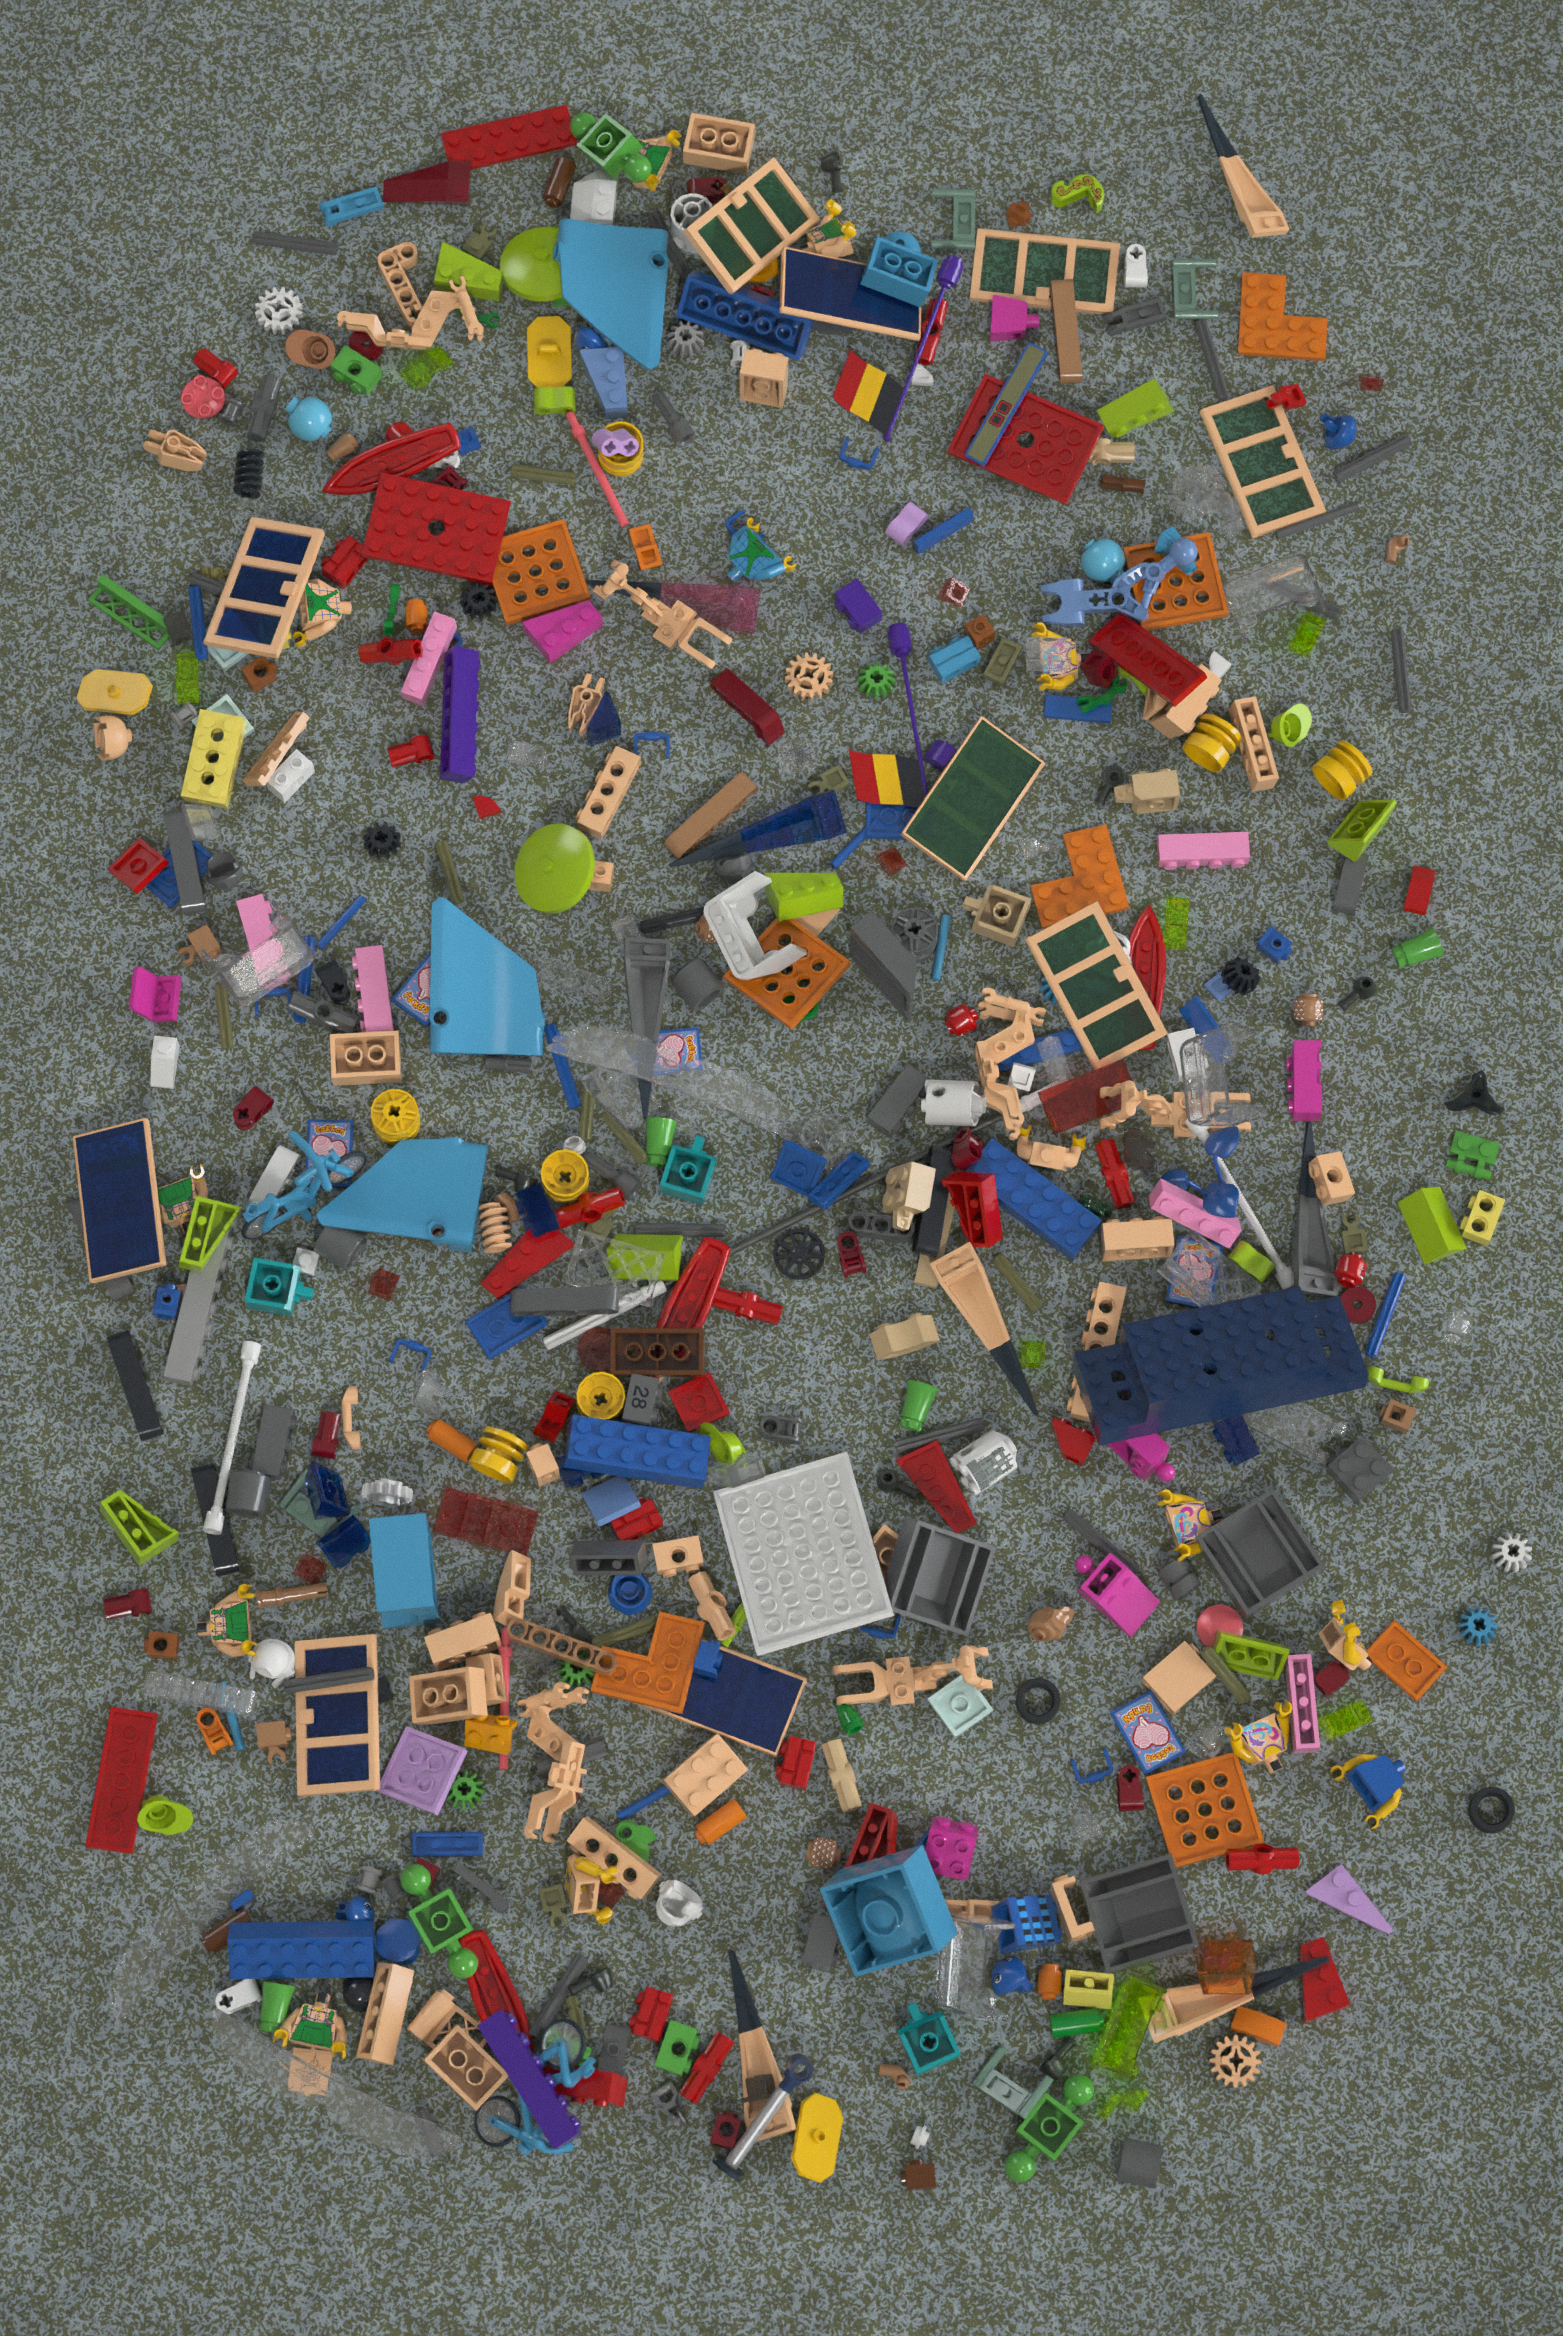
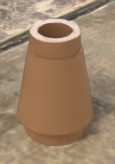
M350 432L343 433L326 450V453L334 462L355 452L359 444Z

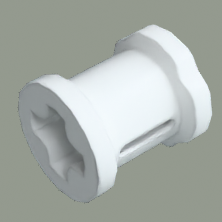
M737 340L731 343L733 359L730 361V365L734 368H741L745 349H750V343Z

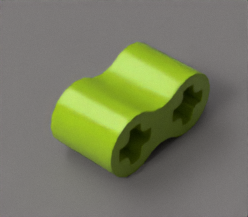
M564 386L559 388L538 387L534 389V412L536 414H567L570 411H576L574 388Z
M1243 1240L1237 1244L1227 1257V1261L1244 1273L1257 1285H1261L1275 1268V1265L1268 1258L1258 1253L1250 1244Z

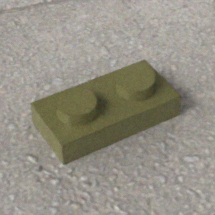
M1002 637L983 673V678L1003 687L1022 651V646Z

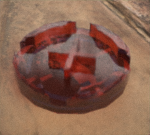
M594 1327L586 1331L580 1338L578 1357L587 1369L594 1372L610 1371L611 1329Z

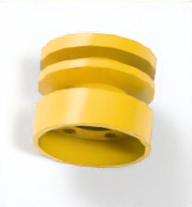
M611 423L604 429L610 432L626 429L638 441V450L632 456H624L623 454L605 456L598 450V461L601 468L608 474L616 477L628 476L640 468L643 461V437L640 431L630 423Z
M1206 713L1202 715L1199 723L1195 726V732L1190 733L1182 749L1195 763L1211 772L1219 773L1222 772L1230 759L1229 754L1234 753L1236 747L1241 743L1242 737L1230 723L1218 716Z
M1341 740L1335 744V748L1329 750V756H1323L1313 765L1312 771L1317 781L1333 797L1343 801L1356 790V785H1362L1364 780L1372 775L1373 771L1368 760L1355 746Z
M390 1089L382 1092L374 1099L371 1106V1120L376 1135L383 1142L396 1145L401 1140H411L417 1135L420 1129L419 1109L415 1099L408 1092L400 1089ZM391 1112L399 1113V1116L395 1117L391 1115Z
M567 1149L557 1150L548 1155L542 1164L541 1179L543 1189L547 1196L555 1202L563 1204L573 1203L582 1194L586 1193L590 1182L588 1165L577 1152ZM561 1175H564L565 1177L570 1175V1182H561Z
M605 1372L592 1373L585 1377L579 1384L576 1394L577 1410L581 1416L616 1421L622 1414L625 1405V1390L620 1380L614 1375ZM601 1396H604V1401L606 1402V1404L601 1403L600 1406H598L596 1404L597 1400L595 1398H600Z
M486 1426L483 1430V1435L486 1437L479 1438V1443L486 1450L475 1448L468 1463L472 1468L484 1475L503 1483L512 1484L519 1469L511 1461L523 1462L524 1456L521 1453H526L529 1446L508 1431Z

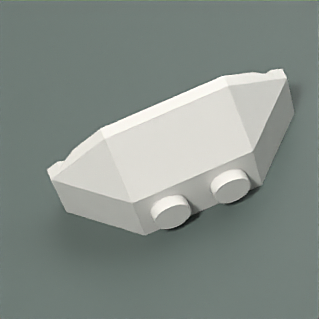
M596 170L575 182L570 219L614 226L619 174L613 179L604 171Z

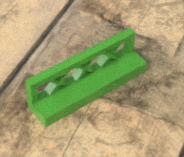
M102 574L97 580L99 587L88 601L157 650H160L175 631L173 622ZM104 591L110 595L111 603L101 604L96 599ZM114 606H126L129 615L118 616L115 614ZM143 618L146 622V627L135 628L132 624V619ZM159 629L165 634L157 643L150 638V631Z

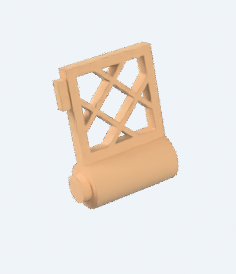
M443 1989L441 1992L438 1990L434 1992L407 2029L433 2049L436 2046L433 2041L438 2034L448 2033L451 2030L450 2019L455 2012L464 2018L465 2028L462 2029L468 2035V2030L479 2029L477 2025L481 2022L480 2020L477 2022L452 2002L454 1997ZM467 2021L470 2022V2023H471L473 2026H475V2027H469V2028H468ZM448 2024V2030L441 2031ZM484 2038L478 2044L481 2048L487 2043L486 2039Z

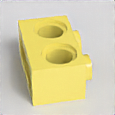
M1479 1190L1477 1196L1472 1195L1467 1207L1471 1209L1469 1217L1464 1216L1460 1229L1464 1230L1462 1237L1488 1246L1505 1199ZM1479 1204H1488L1490 1211L1481 1210ZM1472 1224L1481 1225L1483 1231H1474Z

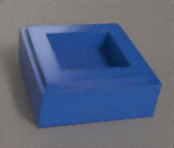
M246 1889L233 1899L230 1905L237 1911L253 1901L255 1896L249 1889Z

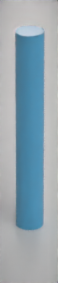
M942 915L931 977V980L940 981L951 919L949 915Z
M227 1682L218 1683L236 1752L244 1750L245 1745Z

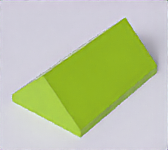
M1396 800L1358 801L1327 841L1328 845L1356 862L1388 821L1397 803Z
M1440 1187L1421 1188L1398 1202V1206L1424 1265L1467 1249Z
M616 1234L607 1248L611 1278L619 1280L678 1281L683 1236Z
M1217 1629L1213 1649L1230 1670L1278 1680L1290 1653V1649L1284 1644Z

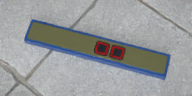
M1028 342L964 455L965 458L985 467L1048 356L1047 350Z

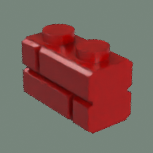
M350 535L345 540L340 539L335 546L336 551L331 557L328 555L321 564L323 576L340 588L345 589L369 559L362 557L364 545Z
M645 1498L638 1499L641 1507L609 1522L618 1540H637L663 1527V1521L651 1498L645 1500Z
M789 1736L788 1742L783 1741L780 1755L784 1756L782 1765H777L775 1778L779 1779L778 1785L806 1791L817 1742Z
M647 1986L644 1992L640 1991L636 2005L640 2006L638 2014H632L629 2028H632V2035L660 2043L674 1995Z

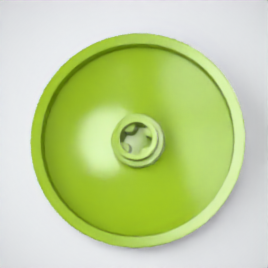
M537 227L529 229L514 237L504 248L500 258V270L503 271L505 285L515 295L536 302L562 298L560 265L557 261L553 260V250L558 241L559 228Z
M550 824L535 831L523 844L515 864V884L522 900L531 908L549 914L560 913L576 905L587 892L594 875L595 857L591 843L581 831L566 824Z

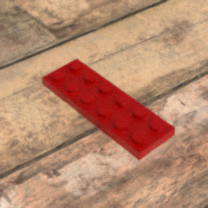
M567 105L441 133L447 161H470L471 170L577 145L576 138L570 131L571 119Z
M1120 612L1088 640L1094 649L1101 653L1109 654L1116 665L1174 707L1207 679L1204 671Z
M111 1707L86 1839V1848L133 1855L139 1825L137 1818L138 1813L142 1809L141 1803L144 1798L158 1713Z

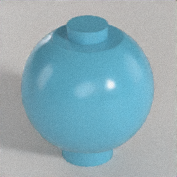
M295 396L285 408V411L289 413V427L292 433L301 440L316 441L320 437L325 439L332 430L330 427L332 423L331 411L318 398L305 397L300 400Z
M1101 538L1097 541L1092 539L1083 547L1086 551L1082 553L1081 565L1084 573L1091 580L1099 583L1110 582L1113 585L1114 581L1124 573L1125 554L1120 545L1115 541Z

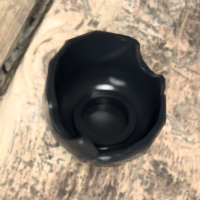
M372 1977L347 1978L344 1982L343 2000L352 2011L361 2013L367 2011L374 1981Z

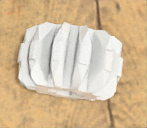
M1506 1533L1505 1539L1499 1537L1497 1539L1498 1544H1494L1492 1547L1496 1551L1492 1558H1500L1496 1566L1500 1567L1504 1563L1505 1572H1508L1511 1566L1514 1573L1519 1571V1567L1525 1569L1527 1567L1525 1561H1530L1532 1558L1527 1554L1531 1552L1532 1547L1524 1546L1528 1541L1526 1538L1519 1541V1533H1516L1514 1539H1512L1510 1533ZM1509 1548L1510 1551L1512 1549H1515L1517 1551L1515 1557L1514 1554L1512 1555V1557L1508 1555Z

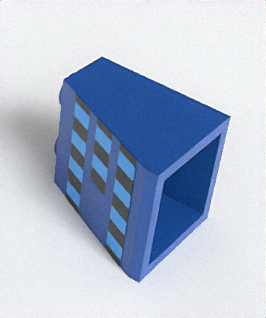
M1052 1894L1011 1897L991 1907L1001 1954L1053 1946L1062 1941V1929L1057 1922V1906L1052 1899Z

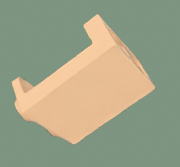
M1186 1641L1180 1644L1141 1680L1172 1716L1216 1678L1215 1672L1208 1663H1204L1198 1656L1200 1654L1198 1649L1192 1643L1188 1645Z
M1066 1874L1055 1878L1049 1891L1052 1894L1053 1901L1056 1903L1057 1913L1068 1942L1071 1944L1092 1936L1094 1927L1091 1921L1079 1926L1077 1925L1065 1893V1889L1074 1886L1076 1879L1074 1876L1069 1878Z

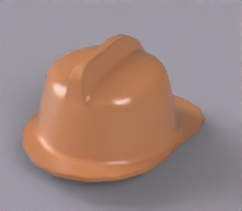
M297 330L288 336L285 343L288 357L293 362L303 366L324 369L335 358L336 349L333 341L321 333Z

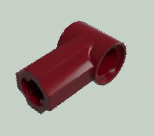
M328 1411L321 1412L317 1436L313 1440L311 1456L336 1459L335 1449L338 1448L337 1437L341 1415Z
M136 1589L128 1592L127 1595L103 1599L107 1620L130 1615L132 1617H139V1614L147 1613V1615L152 1613L149 1589Z

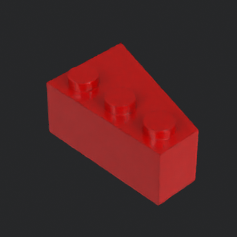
M954 1171L941 1180L943 1186H947L950 1193L952 1207H956L960 1216L958 1221L968 1242L972 1243L973 1247L990 1248L1003 1239L994 1173Z
M870 1803L844 1868L896 1853L898 1816L893 1810Z
M1324 1937L1302 1944L1299 1947V1963L1324 1956L1330 1958L1329 1962L1300 1976L1303 2024L1348 2008L1350 2005Z
M548 2064L545 2066V2074L554 2075L561 2073L560 2070H556ZM574 2067V2072L578 2070L579 2067ZM594 2070L589 2077H582L574 2087H565L563 2083L556 2084L554 2089L558 2095L562 2094L565 2098L571 2099L572 2103L585 2104L586 2101L592 2102L594 2106L599 2107L611 2105L624 2108L628 2078L610 2071Z

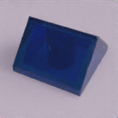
M607 691L604 692L587 728V740L590 746H595L621 736V720L610 693Z
M315 1461L311 1462L305 1477V1483L314 1519L350 1515L340 1474Z

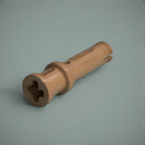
M327 1583L282 1589V1586H276L275 1589L262 1591L256 1589L258 1609L262 1610L263 1607L273 1605L282 1607L285 1602L328 1597Z

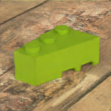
M442 241L434 278L435 291L454 292L451 290L449 281L453 280L454 286L460 287L462 285L460 276H464L466 281L465 287L469 297L500 302L504 283L503 271Z
M1155 378L1097 410L1112 438L1124 436L1132 429L1175 412L1164 389Z
M765 873V876L771 878L772 882L764 887V891L779 922L843 907V886L836 873Z
M121 1490L100 1502V1512L139 1566L173 1545L179 1539L178 1531L167 1526L160 1518L149 1513L142 1505Z

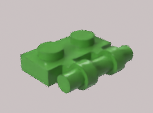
M1455 1131L1449 1154L1458 1156L1457 1161L1448 1158L1445 1167L1454 1169V1172L1459 1174L1464 1172L1474 1175L1473 1178L1476 1179L1484 1178L1490 1180L1492 1171L1484 1169V1165L1494 1166L1500 1143ZM1464 1159L1478 1162L1477 1166L1464 1163Z

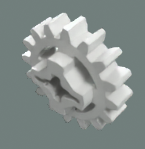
M273 287V293L266 290V297L259 296L260 303L255 304L257 310L255 315L258 318L259 325H264L266 332L271 328L273 334H276L277 330H281V333L285 334V329L287 328L293 331L292 325L298 326V318L303 317L301 312L303 308L302 303H299V297H293L292 290L286 293L285 287H282L280 292H277L276 287ZM265 314H267V316H270L272 318V321L269 320L265 316Z
M381 1478V1480L363 1484L361 1496L367 1498V1500H372L374 1505L394 1508V1506L412 1502L413 1491L407 1486H402L400 1481Z

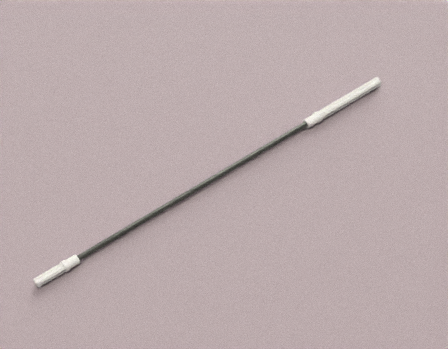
M1063 1077L1029 1095L1020 1097L1019 1102L1022 1113L1028 1112L1033 1107L1069 1090L1071 1087L1069 1080ZM999 1112L977 1123L976 1126L969 1127L971 1133L975 1134L1003 1120L1002 1115ZM955 1135L933 1146L947 1148L954 1144ZM930 1147L846 1189L830 1206L885 1179L890 1168L909 1162L917 1163L927 1158ZM814 1205L730 1247L729 1257L823 1209ZM658 1280L648 1286H643L640 1290L619 1300L618 1313L588 1315L544 1337L543 1342L546 1348L550 1350L644 1302L651 1301L652 1298L666 1292V1288L676 1284L677 1281Z

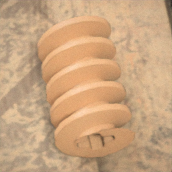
M495 1202L480 1205L478 1207L481 1212L479 1217L483 1221L480 1225L481 1229L484 1230L482 1238L485 1239L483 1246L486 1248L484 1253H498L512 1247V1243L505 1242V1240L511 1238V1234L504 1233V1231L510 1229L509 1225H503V1222L509 1220L507 1216H502V1213L508 1211L507 1208L501 1207L500 1203Z

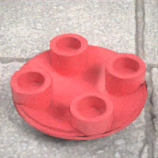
M198 375L184 387L181 402L189 415L199 419H206L215 416L222 409L225 403V392L216 380Z
M1213 1605L1200 1614L1197 1621V1634L1204 1646H1211L1213 1648L1217 1629L1243 1635V1622L1240 1615L1233 1608L1226 1605Z

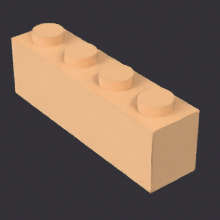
M378 1962L356 2055L357 2058L378 2064L393 2065L414 1970L395 1964Z

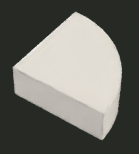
M917 364L912 377V385L933 386L932 375L921 364Z
M1214 651L1210 657L1209 670L1221 679L1231 667V663Z

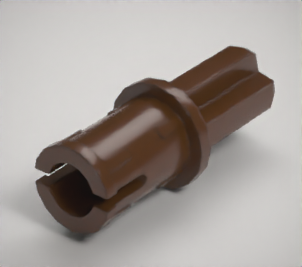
M1103 475L1101 487L1121 490V493L1129 491L1144 494L1145 480L1126 478L1125 475L1124 477Z

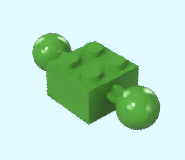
M585 112L578 113L572 118L570 131L575 138L581 140L576 146L588 160L613 179L623 169L625 176L632 182L640 183L648 179L652 169L651 163L645 156L637 154L643 147L632 133L606 113L598 122L591 114Z
M420 1864L407 1866L400 1876L401 1886L407 1893L416 1895L421 1904L406 1912V1915L425 1949L430 1955L445 1947L450 1955L447 1961L449 1972L459 1979L471 1977L477 1970L478 1959L473 1951L461 1947L458 1938L469 1933L473 1928L451 1889L448 1888L433 1897L429 1890L431 1883L429 1871Z
M1082 2074L1070 2076L1064 2083V2097L1060 2103L1045 2092L1016 2130L1015 2134L1027 2142L1028 2145L1023 2151L1011 2153L1005 2161V2172L1011 2180L1015 2182L1029 2180L1035 2172L1034 2160L1039 2153L1054 2163L1084 2124L1071 2111L1076 2105H1084L1093 2097L1094 2086L1087 2076Z

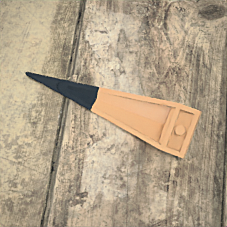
M1199 94L1198 102L1241 222H1244L1250 237L1286 234L1290 229L1282 211L1248 170L1221 129L1203 95Z
M968 1242L930 1263V1266L945 1292L983 1342L1032 1413L1038 1417L1036 1406L983 1263L979 1259L972 1243Z
M729 1949L741 2051L744 2120L748 2129L782 2081V2077L735 1952ZM789 2096L755 2143L796 2130L790 2107L792 2103Z
M1324 1956L1250 1975L1162 1989L1141 1997L1139 2000L1154 2043H1157L1174 2035L1180 2036L1329 1962L1330 1958Z

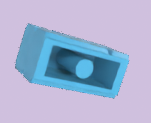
M961 636L955 637L949 642L950 645L944 648L941 646L936 647L930 652L931 655H929L928 663L941 684L980 664V654L969 636L963 638Z

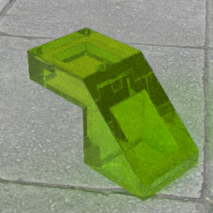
M440 347L425 351L401 372V375L414 389L427 386L436 372L448 369L453 364V361Z
M1306 612L1288 649L1308 658L1327 620Z
M195 652L176 654L177 703H185L187 701L190 703H200V661L197 660Z
M1167 896L1163 936L1165 948L1181 950L1186 948L1189 898Z
M1362 1700L1349 1704L1337 1712L1324 1715L1317 1719L1328 1741L1373 1722V1719Z
M1144 2089L1113 2094L1097 2117L1105 2122L1118 2103L1135 2114L1150 2092Z

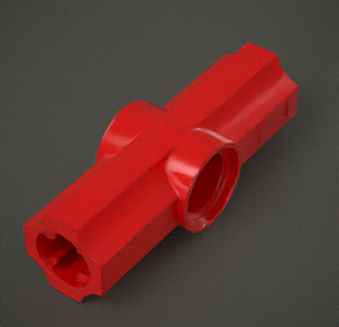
M930 298L916 354L938 298ZM943 299L931 327L936 333L928 335L918 361L919 364L933 365L948 308V302Z
M385 637L379 642L364 643L363 646L359 647L358 654L360 661L364 664L389 662L392 665H398L403 660H413L422 657L424 649L419 639L393 641L391 638Z
M1106 1139L1095 1144V1150L1101 1164V1174L1105 1176V1186L1109 1188L1115 1209H1124L1134 1205V1197L1128 1183V1172L1125 1163L1121 1162L1114 1139Z
M618 1186L599 1194L593 1192L584 1193L577 1202L558 1208L554 1213L558 1225L562 1229L581 1221L587 1223L596 1222L601 1219L603 1213L624 1206L626 1201L621 1188Z
M718 1287L713 1296L712 1307L732 1312L739 1318L744 1316L750 1321L756 1319L778 1326L783 1305L762 1300L758 1295L743 1291L738 1293L722 1287Z
M1259 1843L1255 1844L1253 1848L1227 1849L1225 1851V1862L1228 1871L1251 1870L1254 1873L1264 1875L1276 1869H1297L1300 1862L1297 1847L1273 1848L1269 1844Z
M717 2031L705 2052H702L691 2069L692 2073L679 2094L697 2105L708 2085L713 2083L716 2074L720 2072L723 2066L722 2063L735 2042Z

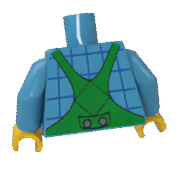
M749 518L747 525L732 535L728 558L732 561L734 567L727 575L733 582L736 583L743 575L750 580L760 581L773 578L785 571L792 572L795 569L796 564L792 566L787 564V562L791 561V556L785 557L783 563L780 562L782 559L757 534L760 523L756 526H751L753 518Z

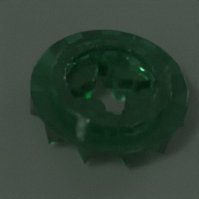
M1080 1195L1078 1202L1097 1217H1111L1113 1209L1108 1203L1090 1195Z

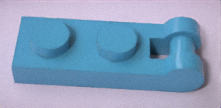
M377 186L332 199L319 205L321 213L325 215L324 222L327 227L384 209ZM338 208L339 212L333 214L332 211Z

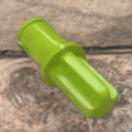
M743 1603L739 1605L731 1617L736 1631L735 1634L725 1640L715 1639L726 1648L729 1647L738 1631H742L741 1627L747 1620Z

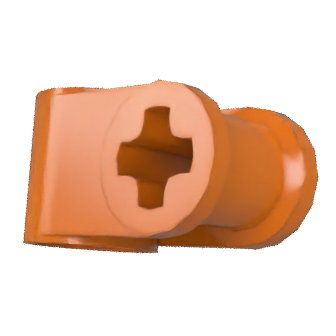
M211 1708L201 1709L197 1714L196 1720L211 1754L215 1755L217 1750L227 1745H234L217 1713ZM211 1714L214 1716L213 1723L208 1726L203 1725L201 1722L203 1716Z

